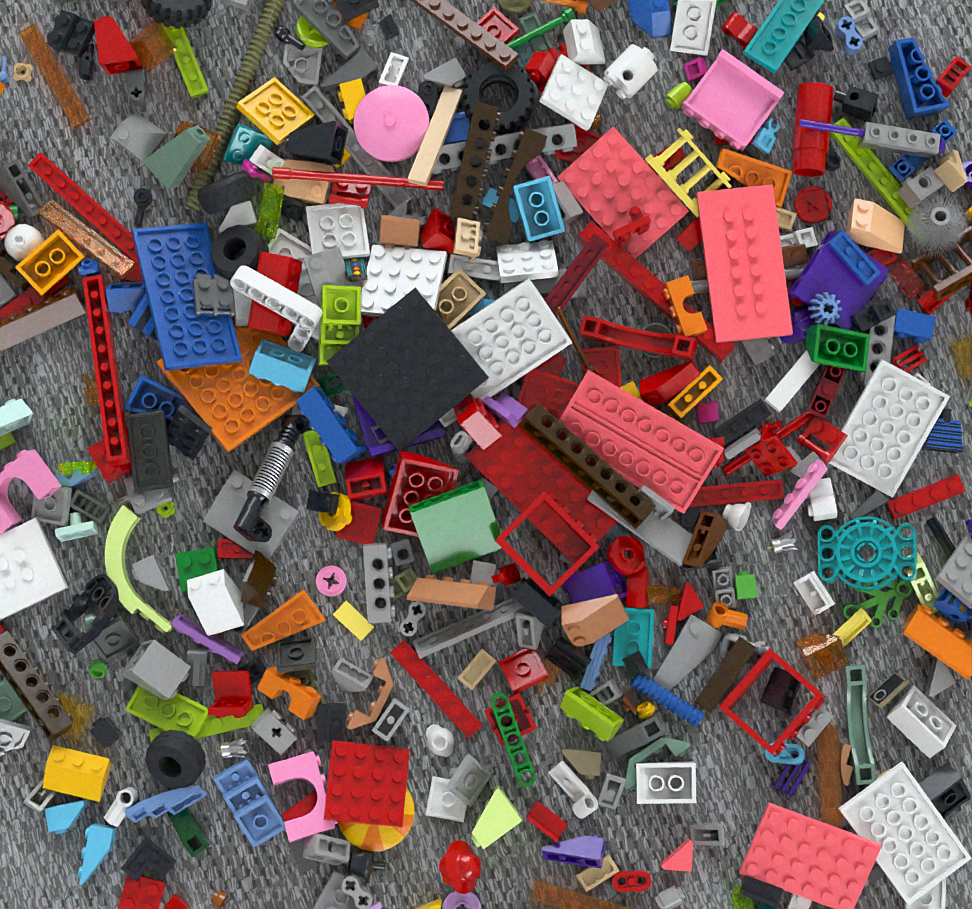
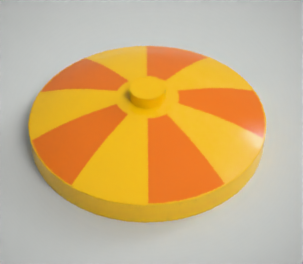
M406 787L402 828L338 822L339 828L348 841L363 850L383 851L392 848L406 837L412 826L415 813L413 798Z

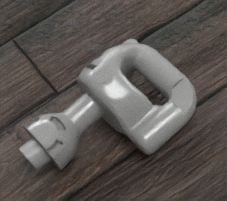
M727 633L720 649L721 658L723 659L727 654L731 641L735 643L739 636L747 641V637L736 633ZM764 641L749 642L756 647L754 653L759 656L766 653L769 648L765 646Z

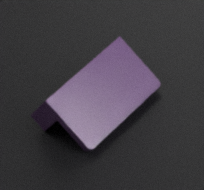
M504 392L496 401L488 395L482 400L489 410L513 428L529 412L526 407Z

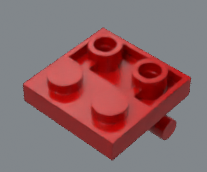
M638 206L631 207L629 215L632 222L613 231L615 242L620 241L623 243L630 240L631 235L635 233L641 235L649 231L648 229L651 226L649 215L643 216Z

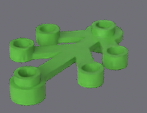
M899 579L890 583L887 587L892 589L886 592L881 590L865 591L854 589L856 592H864L875 597L857 605H846L842 610V614L849 620L859 609L866 610L878 604L870 623L872 627L878 628L882 625V616L888 600L895 597L892 609L887 611V617L891 620H896L899 618V610L903 599L911 595L913 587L910 582ZM900 585L905 586L904 592L899 590ZM849 608L853 610V615L851 616L847 614ZM892 610L896 612V617L894 618L890 616ZM875 618L879 620L877 626L873 624V619Z

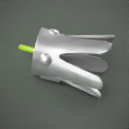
M792 531L779 538L771 539L772 546L767 548H773L775 554L781 551L798 550L793 545L796 540L794 538L790 539Z
M241 738L230 743H222L221 750H217V752H222L223 758H246L242 755H246L247 752L243 750V747L239 746L244 744L246 740Z

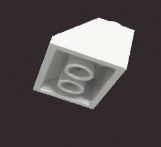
M914 685L900 698L887 715L891 723L929 758L945 748L956 728V725Z

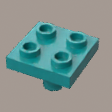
M237 124L224 159L225 161L242 165L245 159L250 160L260 144L269 150L272 140L261 131Z

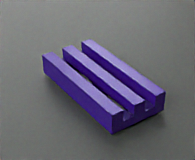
M793 753L792 757L797 758L798 755ZM804 759L802 763L795 765L782 787L780 784L792 766L791 764H786L773 786L791 797L811 763ZM801 764H805L801 769L800 773L798 774L797 778L795 779L794 783L792 784L791 788L789 789V791L786 790L789 784L791 783L792 779L794 778L795 774L797 773L798 769L800 768Z

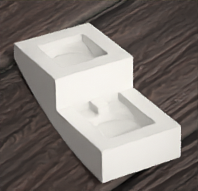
M813 227L780 236L781 247L804 243L806 249L818 245Z

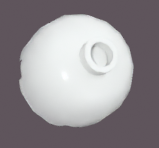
M18 224L12 227L4 238V246L7 253L19 262L24 260L44 242L42 234L35 227L27 224Z

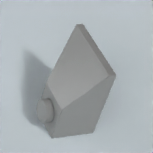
M136 112L120 123L111 135V139L143 162L155 152L167 133Z

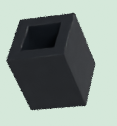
M109 717L97 719L92 724L93 728L90 730L104 749L110 747L123 735Z

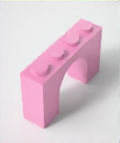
M35 449L19 452L16 455L17 459L7 463L3 467L4 470L0 473V534L15 528L23 521L8 498V486L13 478L22 479L38 500L49 498L62 487Z
M314 751L268 765L274 786L291 780L301 779L309 782L317 793L316 806L309 814L284 822L289 843L314 834L334 830V824L338 823L336 821L323 820L326 800L324 786L327 783L325 775H320L318 767L322 765L319 755L315 756Z

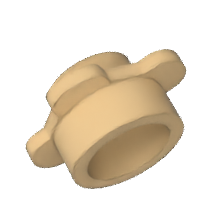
M16 63L14 65L13 79L15 81L25 80L30 82L33 66L31 64Z

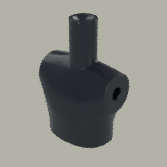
M89 43L86 53L82 55L79 63V77L87 81L94 79L93 74L96 69V63L93 58L95 45Z
M351 851L348 872L369 878L372 869L385 870L386 862L374 861L375 853L373 851Z

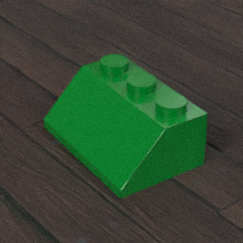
M816 324L807 328L805 347L813 363L866 372L870 334Z

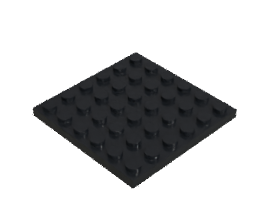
M416 287L326 361L399 452L489 379V376Z

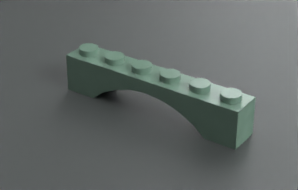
M863 664L841 666L848 745H851L849 756L850 766L853 767L851 774L852 783L856 785L872 784L876 781V773L867 724L866 669Z

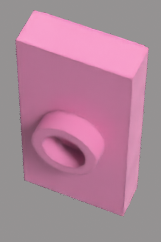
M540 155L524 166L533 180L550 176L552 184L558 183Z

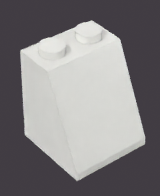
M224 569L187 580L188 597L208 636L244 625L241 591Z

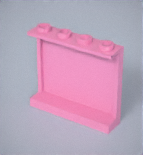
M722 49L693 92L683 102L681 109L688 117L697 119L702 127L714 131L716 137L719 139L724 138L728 141L733 149L743 152L785 92Z

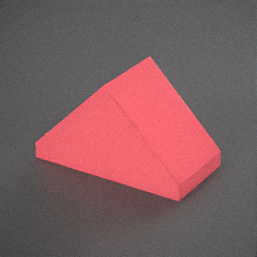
M689 838L660 863V866L664 870L692 872V841Z

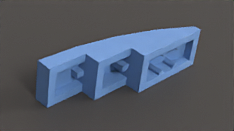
M199 785L178 788L143 800L124 812L126 817L134 823L147 815L156 819L167 811L175 815L208 794Z

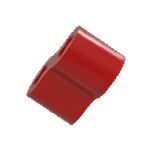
M733 12L721 26V30L726 35L733 38L745 49L758 31V28L748 23L736 12Z

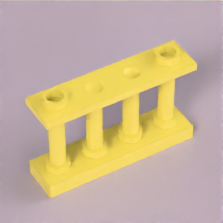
M678 128L677 131L681 135L679 139L659 157L656 156L654 158L650 154L645 160L694 215L699 217L697 198L694 197L691 200L687 195L689 189L710 170L716 174L718 179L704 191L717 190L723 184L730 189L732 186L728 182L731 179L724 171L720 173L691 141L694 137L687 129L683 131ZM687 142L694 150L675 168L669 169L666 172L662 167L665 164L664 162ZM700 156L706 165L685 184L679 186L674 181L677 179L676 176Z

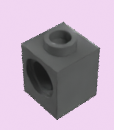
M405 539L390 544L396 567L401 566V569L412 567V563L416 561L410 540ZM402 549L407 550L409 553L406 560H400L398 557V553Z

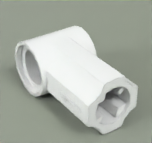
M132 787L119 791L104 819L111 825L118 827L126 816L124 811L137 801V791ZM125 792L130 794V802L124 800L123 795Z

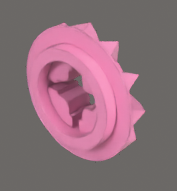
M326 566L317 574V588L326 596L339 595L346 587L347 577L344 571L337 566ZM333 573H335L334 580L339 582V584H332L330 589H328L329 582L324 580V578H331Z

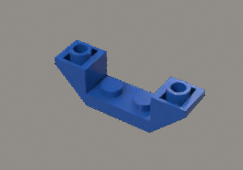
M946 119L930 131V133L941 134L940 139L945 144L958 133ZM905 154L888 169L902 182L929 158Z

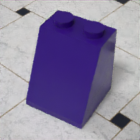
M609 561L575 573L563 583L564 590L570 597V604L618 594L619 598H623L627 593V587L622 574L616 571Z

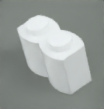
M820 479L805 498H809L810 505H807L808 514L813 516L814 521L837 518V508L831 479Z

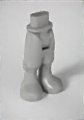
M466 431L456 433L450 442L453 458L460 464L469 462L465 457L470 452L467 448L473 449L477 445Z

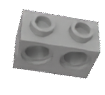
M314 834L306 837L304 840L303 858L337 866L349 861L351 842Z

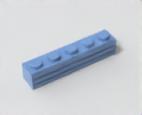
M610 633L594 642L589 656L592 660L585 668L580 688L589 691L595 689V679L600 675L599 668L603 666V656L607 654L608 648L606 647L612 639Z

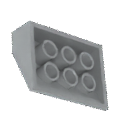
M234 470L219 492L203 522L253 555L255 550H257L270 560L299 518V511L273 495L271 502L264 507L260 516L272 528L271 539L264 543L248 541L233 526L248 498L247 492L253 482Z

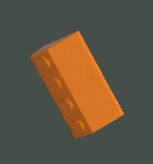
M918 603L904 620L903 634L968 680L972 675V640L970 641L966 638L960 629H954L949 626V622L943 617L938 618L934 615L928 606H922Z

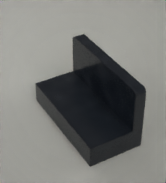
M774 667L761 698V703L789 714L801 683L788 671Z
M746 875L739 892L744 896L780 909L781 904L779 901L784 889Z

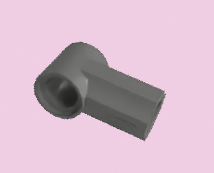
M243 603V629L237 632L233 628L230 629V632L234 635L245 633L260 608Z
M188 648L187 664L191 667L189 669L188 686H206V668L209 663L208 648Z

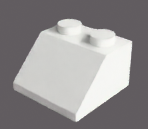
M588 19L570 20L563 30L568 58L578 65L605 64L599 29Z

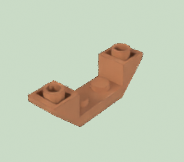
M381 657L380 660H375L372 670H374L373 675L386 681V684H381L377 692L380 696L377 702L373 701L369 708L370 716L359 710H355L354 713L350 712L346 723H348L347 728L350 730L378 720L395 685L384 657Z

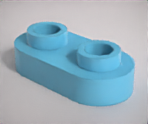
M786 743L787 747L777 757H774L765 749V756L772 763L797 765L802 763L805 758L803 748L797 744ZM794 752H798L797 758L792 757Z

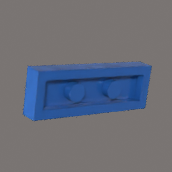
M844 230L839 231L827 243L864 286H868L881 273Z

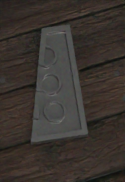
M298 0L294 3L293 8L345 60L359 49L360 44L348 25L343 21L342 15L339 10L337 11L332 0Z

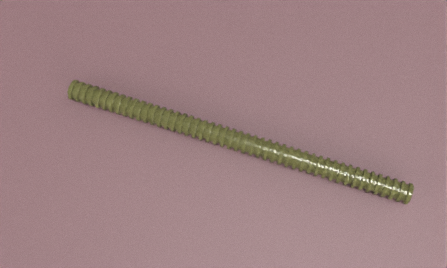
M267 0L268 3L265 4L264 14H261L262 19L258 21L260 24L256 26L257 30L254 31L255 35L252 36L253 40L250 41L251 46H248L249 51L245 53L247 56H244V62L241 63L242 67L239 68L240 72L237 73L238 78H235L236 83L232 85L234 88L230 90L231 94L228 95L229 99L226 100L227 104L224 105L225 110H222L223 115L219 117L221 120L217 122L218 126L215 127L216 131L213 132L214 137H211L212 142L208 144L210 147L206 149L208 152L204 154L203 164H200L201 169L197 171L199 174L195 176L197 179L193 181L192 191H189L190 196L186 198L188 201L184 203L186 207L192 210H201L197 197L198 189L212 183L211 178H214L213 173H216L217 163L220 162V157L223 156L222 151H225L224 146H227L226 141L229 140L230 131L234 128L235 119H238L237 114H240V111L236 108L237 103L247 96L248 87H251L250 82L253 81L252 77L255 76L254 72L257 71V66L260 64L259 61L262 59L261 55L264 54L263 50L266 49L265 45L268 44L267 40L270 39V34L273 32L272 29L275 27L274 24L277 22L276 18L279 17L278 13L281 12L280 8L283 7L285 0Z

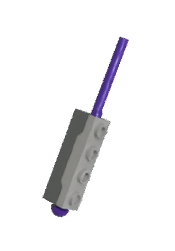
M800 119L798 124L799 127L857 136L858 147L929 159L936 154L942 153L946 147L945 142L940 139L941 134L866 122L859 129Z

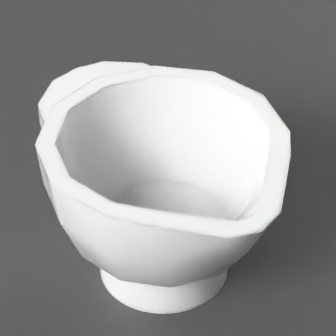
M751 503L728 504L725 507L723 518L728 520L729 525L735 531H741L744 528L750 514Z
M437 724L430 725L426 730V743L429 750L435 755L450 756L454 748L452 733Z

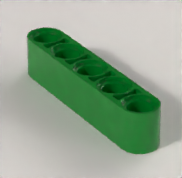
M495 692L491 696L490 702L515 774L522 786L529 787L535 782V773L506 694ZM497 697L505 699V703L502 706L494 704ZM510 716L512 719L510 724L503 725L501 723L502 717ZM515 734L518 736L517 742L509 743L507 741L508 737ZM517 753L525 755L524 760L521 762H516L514 756ZM529 772L531 777L529 780L524 781L521 779V774Z

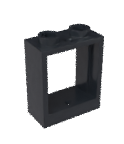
M530 576L527 579L523 577L513 588L516 592L512 597L546 627L560 614L561 606H565L554 595L549 596Z

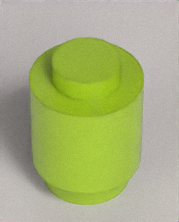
M686 82L678 83L665 95V103L669 108L678 110L693 92L692 88Z

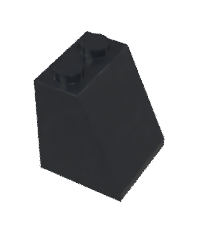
M330 121L290 132L289 138L286 140V152L300 159L341 166L348 128L337 121Z

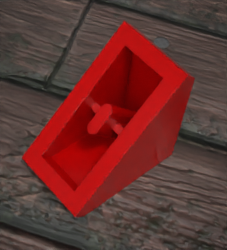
M684 582L677 621L685 619L704 607L693 587L688 582Z

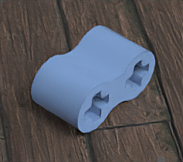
M848 16L842 17L835 27V34L842 40L844 53L855 55L862 46V37L855 31L854 20Z

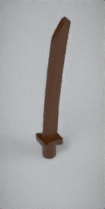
M557 307L560 320L585 366L581 370L582 373L585 374L588 370L595 373L594 369L596 367L590 365L561 308Z

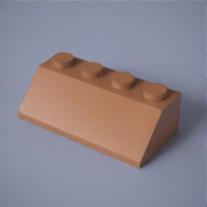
M425 575V578H417L406 600L493 610L496 587L489 586L490 582L478 581V585L472 584V580L460 579L459 583L454 582V578L443 577V580H437V576Z

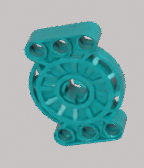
M869 516L852 519L841 526L837 532L829 525L822 526L818 531L819 576L826 583H833L839 577L850 587L865 591L879 590L886 587L898 575L905 582H912L918 574L916 530L908 523L901 524L896 530L885 520ZM878 522L886 525L889 528L885 529L881 525H878ZM903 530H912V535L909 538L902 537ZM826 531H832L833 535L830 539H823V534ZM867 547L873 548L875 554L869 561L861 558L862 550ZM904 549H912V555L910 557L902 556ZM826 550L833 551V555L829 559L823 557ZM905 568H912L913 574L910 577L903 576L902 573ZM827 569L833 570V575L830 578L824 577V572ZM890 577L886 582L879 584L880 582ZM846 579H852L853 581L857 582V585L850 583ZM863 584H867V585L874 584V586H870V587H865V586H862V585H863Z

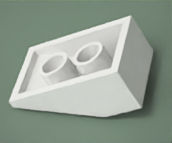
M693 761L636 763L637 804L696 803V763Z

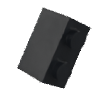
M948 763L937 768L934 773L919 783L943 819L971 798L962 777Z

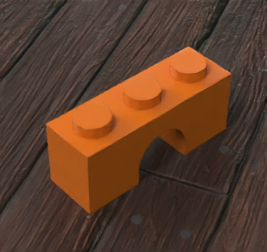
M689 276L666 282L663 293L666 300H670L671 307H669L672 318L677 320L676 330L678 335L694 337L705 333L707 327L702 313L690 314L683 308V301L694 295Z
M277 666L266 669L257 689L271 699L281 696L284 690L287 691L291 697V704L288 710L303 720L311 717L322 696L316 693L317 691L314 688L302 684L299 678L290 676L286 672L277 673Z

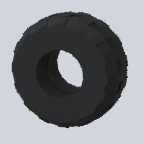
M243 170L198 189L197 197L204 212L210 215L253 197L256 188L250 174Z
M235 225L226 228L213 242L210 252L211 262L219 274L231 280L240 266H247L257 272L260 252L269 253V247L263 236L255 229L247 225ZM242 248H246L243 256L238 260H234L235 254Z
M169 730L161 732L154 738L147 748L145 762L149 773L152 774L156 781H159L164 786H169V788H184L191 786L199 778L206 765V756L201 744L195 737L184 731Z

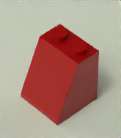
M102 16L94 20L99 64L107 75L125 73L126 70L144 68L113 17Z

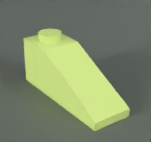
M917 552L918 574L916 579L910 583L920 604L928 606L935 613L939 610L933 606V603L939 595L922 558ZM912 568L904 569L907 577L913 574Z

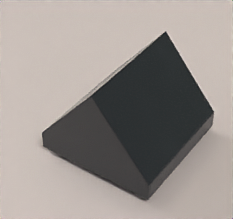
M639 650L622 659L630 676H634L648 668Z

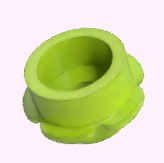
M173 501L157 506V513L163 518L173 515L175 513Z

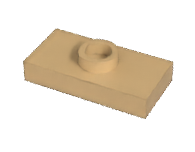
M481 649L457 679L472 691L495 664L496 660L485 650Z
M607 854L604 856L601 869L587 867L577 873L576 876L585 891L588 892L618 873L619 869L611 856Z

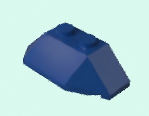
M627 0L631 21L649 34L651 38L672 35L668 0Z

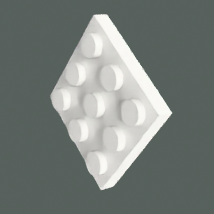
M561 54L556 61L539 102L587 131L592 125L608 83Z
M341 203L306 206L312 254L340 247L343 259L370 256L364 209L361 206Z
M542 240L534 243L523 242L515 245L504 244L496 246L501 283L525 281L528 278L535 280L559 277L553 241Z

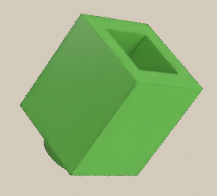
M749 571L738 572V576H733L735 600L757 598L755 574L750 575Z

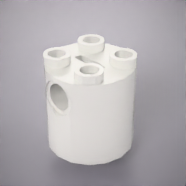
M631 44L605 70L603 80L608 83V86L612 85L617 90L616 94L624 100L626 97L632 98L657 72V66L653 61L654 55L645 47L641 49Z

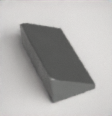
M288 836L285 837L302 873L320 865L319 861L303 858L305 838L289 843Z

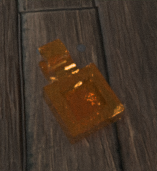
M665 584L649 585L647 587L648 605L668 603V599L671 602H680V588L677 586L666 588Z

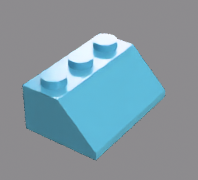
M550 176L512 186L511 189L526 242L565 232Z
M262 338L255 352L249 373L258 379H266L275 385H283L294 392L304 393L317 358L293 351L290 348Z

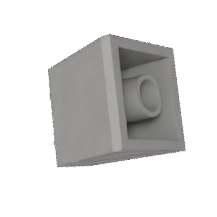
M156 640L142 642L121 672V675L160 699L166 700L172 699L176 695L178 685L187 679L188 671L191 667Z

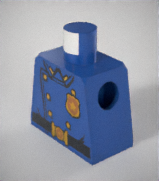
M944 588L933 603V606L955 623L968 621L972 625V609L948 589Z

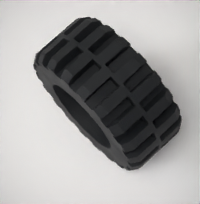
M141 0V4L146 9L148 16H153L154 21L158 24L162 22L165 27L175 26V29H180L182 26L189 28L192 24L197 25L201 22V19H205L208 11L211 9L212 0Z
M492 60L487 61L485 66L482 63L478 65L476 71L472 70L469 74V79H466L463 89V107L466 117L470 119V123L475 101L481 102L483 90L489 85L501 83L508 85L515 91L516 103L510 110L501 112L499 123H495L493 130H496V133H499V135H503L506 132L514 133L517 128L521 129L525 121L530 119L534 108V86L530 82L528 73L524 74V69L521 66L516 68L514 63L507 70H504L498 64L493 63ZM482 119L479 122V126L482 129H486L490 125L487 119Z

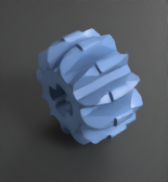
M825 292L822 295L817 294L815 296L816 300L812 299L810 301L813 307H809L808 310L813 311L810 317H816L815 323L821 322L822 325L833 324L835 319L840 317L837 311H842V308L837 305L841 301L835 300L836 295L832 294L829 296L828 292Z

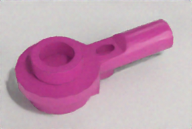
M247 159L243 161L241 167L251 177H258L265 183L271 181V177L263 171H259L257 165Z

